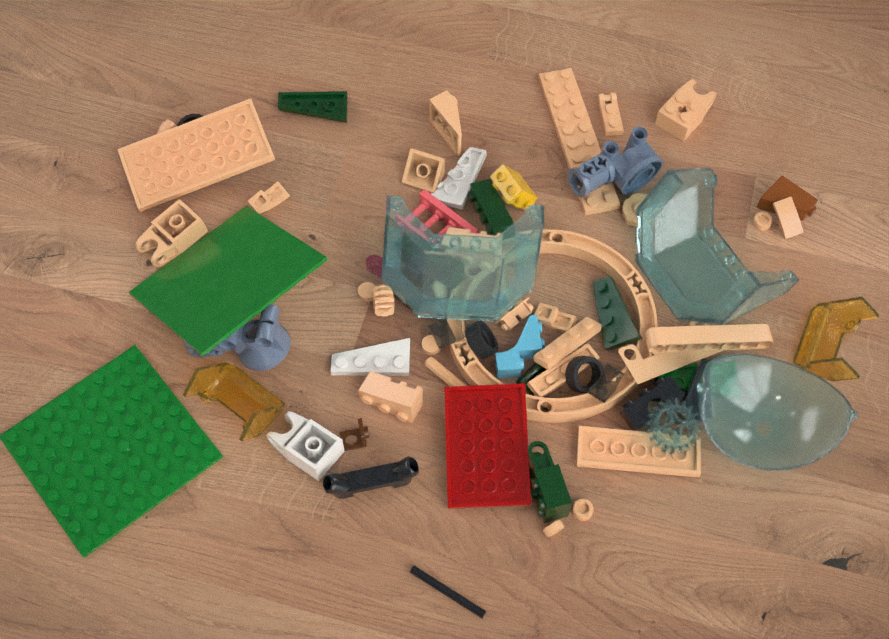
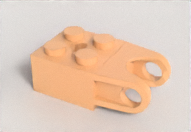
M691 79L678 89L658 111L655 125L683 142L703 121L717 95L714 91L706 95L696 93L694 88L697 81Z
M179 199L151 222L152 225L139 237L135 247L140 253L157 248L151 257V263L155 267H162L187 250L205 235L208 230L203 220ZM145 241H148L143 247H141V245ZM163 256L160 261L156 262L158 258Z

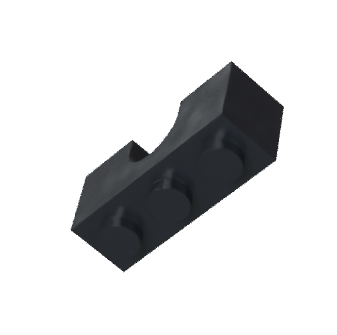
M671 376L666 380L664 377L660 378L654 383L656 387L652 390L646 388L638 394L640 397L634 402L631 399L622 406L624 409L620 414L632 431H637L653 419L648 410L649 402H659L666 410L685 396Z

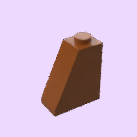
M782 175L761 196L757 208L776 214L773 203L792 197L799 219L803 221L807 216L811 217L817 209L815 205L818 199Z

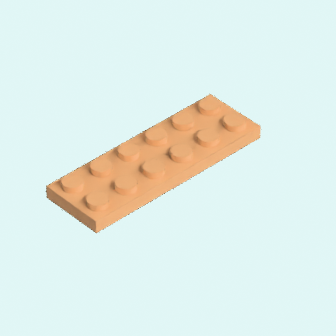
M579 426L577 467L700 477L701 440L700 436Z

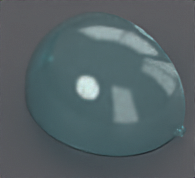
M729 354L717 357L705 366L700 382L697 385L700 420L713 444L732 460L756 469L789 470L813 463L831 452L845 437L852 420L858 418V412L852 408L846 397L826 380L799 366L770 357L753 354Z

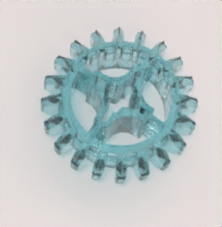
M667 399L665 404L659 402L658 407L654 406L652 408L653 413L648 414V418L652 421L646 422L647 426H651L650 429L646 430V433L653 434L649 440L653 441L656 439L657 442L654 446L657 448L662 445V452L668 449L669 454H674L675 450L678 454H681L683 450L689 451L690 446L696 445L694 440L700 439L696 432L702 431V428L697 427L701 420H695L698 412L691 413L693 406L690 405L685 408L686 401L681 402L679 405L678 399H674L673 403L670 399ZM666 411V423L659 426L660 417ZM674 411L683 415L686 420H680ZM671 424H673V425L676 424L677 426H678V425H681V426L677 427V429H675V430H674V429H671V427H670V428H666V427L670 426ZM688 427V434L681 442V431L683 428ZM661 433H668L673 442L664 438Z

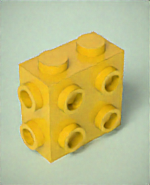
M504 164L490 176L493 180L492 185L496 190L502 192L503 200L509 205L512 204L516 208L526 210L531 208L538 199L523 177L517 171Z

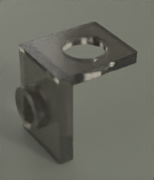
M446 319L428 326V334L433 336L439 349L457 341Z
M607 363L599 379L589 388L587 393L605 403L616 391L624 373ZM613 372L616 375V381H610L606 373Z

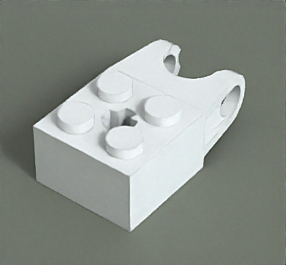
M288 411L284 416L292 429L285 434L269 431L266 437L271 445L288 461L319 481L345 452L343 440L312 419L308 420Z

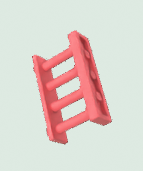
M425 189L420 193V205L405 219L398 214L394 216L395 227L399 232L405 234L409 232L440 250L441 248L437 244L445 237L448 227L471 230L470 233L479 234L478 229ZM424 210H429L433 216L421 227L416 229L410 224ZM438 220L446 223L447 225L431 240L424 235Z

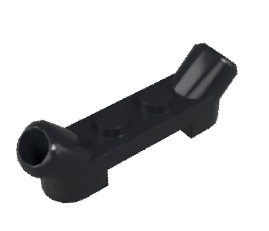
M408 456L399 462L341 474L328 473L323 478V487L326 493L333 494L339 499L354 497L353 494L393 485L394 488L408 485L412 478L418 475L419 466L413 457Z

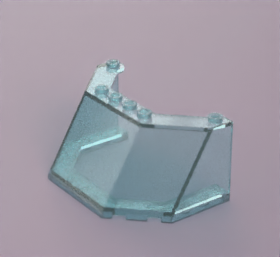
M711 168L668 170L636 209V217H638V227L636 228L638 254H636V263L677 319L724 325L786 294L799 281L791 270H782L779 273L748 270L714 227V188L717 186L718 179Z
M387 196L381 280L418 317L496 322L502 314L510 310L524 295L534 288L544 227V205L528 206L525 209L524 215L498 237L433 234L406 208V202L403 198Z

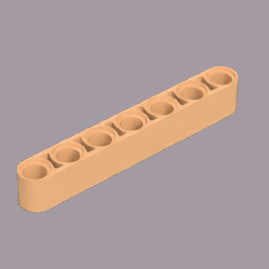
M768 324L652 327L644 332L648 351L651 353L765 349L774 344Z

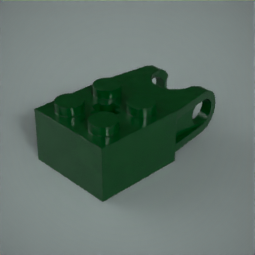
M534 441L528 447L530 480L532 483L530 486L531 495L537 499L538 505H536L538 516L543 517L544 523L568 517L572 501L559 464L554 465L545 443ZM539 446L543 449L544 453L532 452V449Z

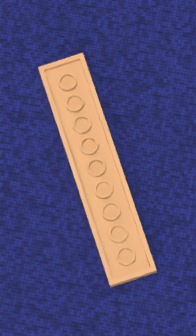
M572 68L540 73L538 79L569 169L580 167L582 163L599 155L601 149ZM613 183L603 184L587 196L579 197L585 216L620 209V202Z

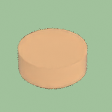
M758 212L753 219L754 227L758 230L770 228L772 224L771 215L766 212Z
M371 282L362 283L358 287L359 298L366 302L372 301V289L375 285Z
M428 335L423 338L422 350L425 354L435 355L440 351L441 341L437 336Z
M587 499L576 500L572 507L573 516L580 521L588 520L593 514L592 503Z
M558 520L543 529L546 537H551L564 529V524L561 520Z

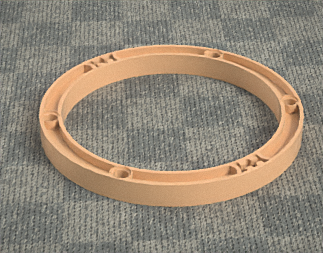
M531 230L517 233L515 238L502 241V252L496 268L522 256L553 253L584 260L610 275L621 287L632 305L637 323V331L642 339L637 341L636 348L643 359L653 355V353L648 351L644 332L649 328L658 327L655 304L644 279L620 253L596 239L563 230ZM466 265L464 267L466 278L452 289L447 307V337L451 355L461 375L470 386L504 384L490 374L479 362L465 337L464 317L469 299L479 283L492 271H485L474 265ZM635 351L630 360H634L636 358ZM625 366L613 380L583 395L568 398H544L526 394L527 420L563 423L587 419L621 402L638 384L629 373L630 371L627 366ZM547 408L549 412H543L541 409Z

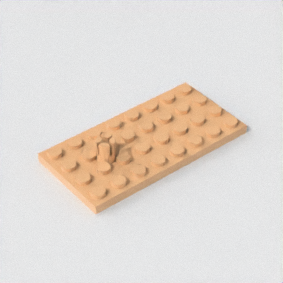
M251 98L117 149L140 212L276 160Z

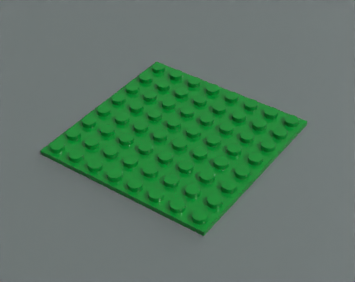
M245 206L129 291V294L203 357L236 330L243 327L245 323L257 316L267 306L274 303L276 299L289 291L298 282L305 279L307 275L319 268L328 259L322 253Z
M136 345L0 435V439L83 558L223 458L220 451Z

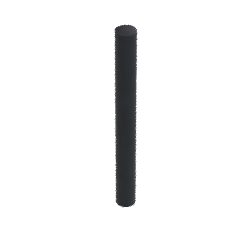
M415 565L411 568V574L483 619L487 612L486 610Z

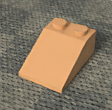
M445 91L429 99L430 122L456 155L460 156L462 133L457 106L458 102L455 96Z

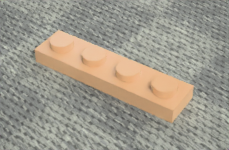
M589 317L584 318L534 355V362L549 370L601 331V324Z
M587 343L549 370L547 369L529 381L527 386L535 396L545 397L566 383V367L573 358L590 356L599 360L600 357ZM588 363L581 365L578 374L590 367Z

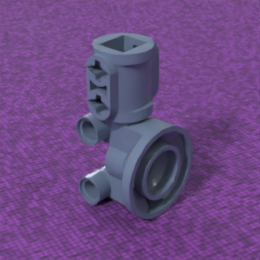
M639 126L633 128L621 155L618 153V144L614 141H607L604 143L599 155L582 163L580 167L569 169L567 180L573 193L579 197H585L590 192L600 188L601 185H607L614 181L619 190L627 195L647 185L660 172L664 164L663 160L645 141L648 136L647 130Z
M270 304L261 311L260 320L249 321L203 357L185 341L184 343L188 354L193 357H218L223 354V351L235 350L245 367L253 371H265L283 361L289 352L291 339L287 330L278 322L280 309Z

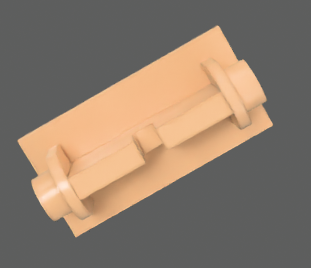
M527 297L524 300L519 298L512 304L513 308L510 311L505 309L498 315L500 319L495 324L501 322L502 330L510 331L519 323L515 316L523 320L532 313L534 307L526 302L530 298Z

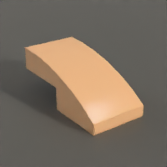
M277 181L265 192L261 189L248 202L258 214L274 208L290 197V195Z
M792 197L773 203L774 210L779 219L778 224L785 240L802 234V225Z
M543 303L539 304L534 314L537 315L538 322L541 321L543 326L563 334L575 326L577 321L576 316L559 312L558 307Z

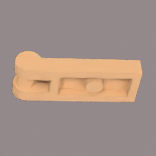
M611 92L608 95H604V93L598 94V104L605 135H623L624 129L616 92Z

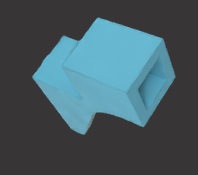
M537 315L529 316L517 344L512 349L495 353L497 379L520 377L521 370L524 369V359L534 358L536 353L545 348L544 338H540L542 323L541 321L538 322Z

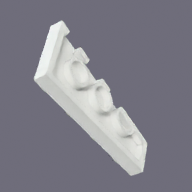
M469 147L458 160L456 167L448 172L447 178L440 182L437 190L431 194L446 206L462 210L468 198L470 184L475 183L487 156L486 150Z
M410 338L332 354L331 375L367 376L372 371L384 376H409Z

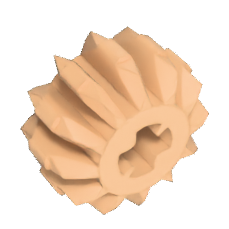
M385 284L374 286L372 289L374 313L382 317L393 315L395 309L392 287Z

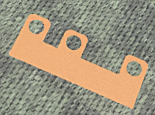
M704 318L696 319L689 324L690 326H695L696 323L701 322L705 326L709 325ZM630 344L620 348L619 354L636 383L640 384L724 350L653 353L654 356L643 359L636 346ZM626 349L635 351L636 358L634 360H628L624 356Z

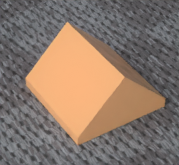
M410 148L402 183L434 193L445 174V158Z

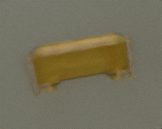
M863 296L815 305L809 313L793 363L800 370L829 381L859 379L860 375L843 357H836L844 334L856 332L861 320L878 318L879 314Z
M227 362L196 368L183 393L184 397L199 395L200 399L206 403L219 401L244 421L242 425L244 431L239 438L241 441L260 436L277 418L285 406V403L240 368Z

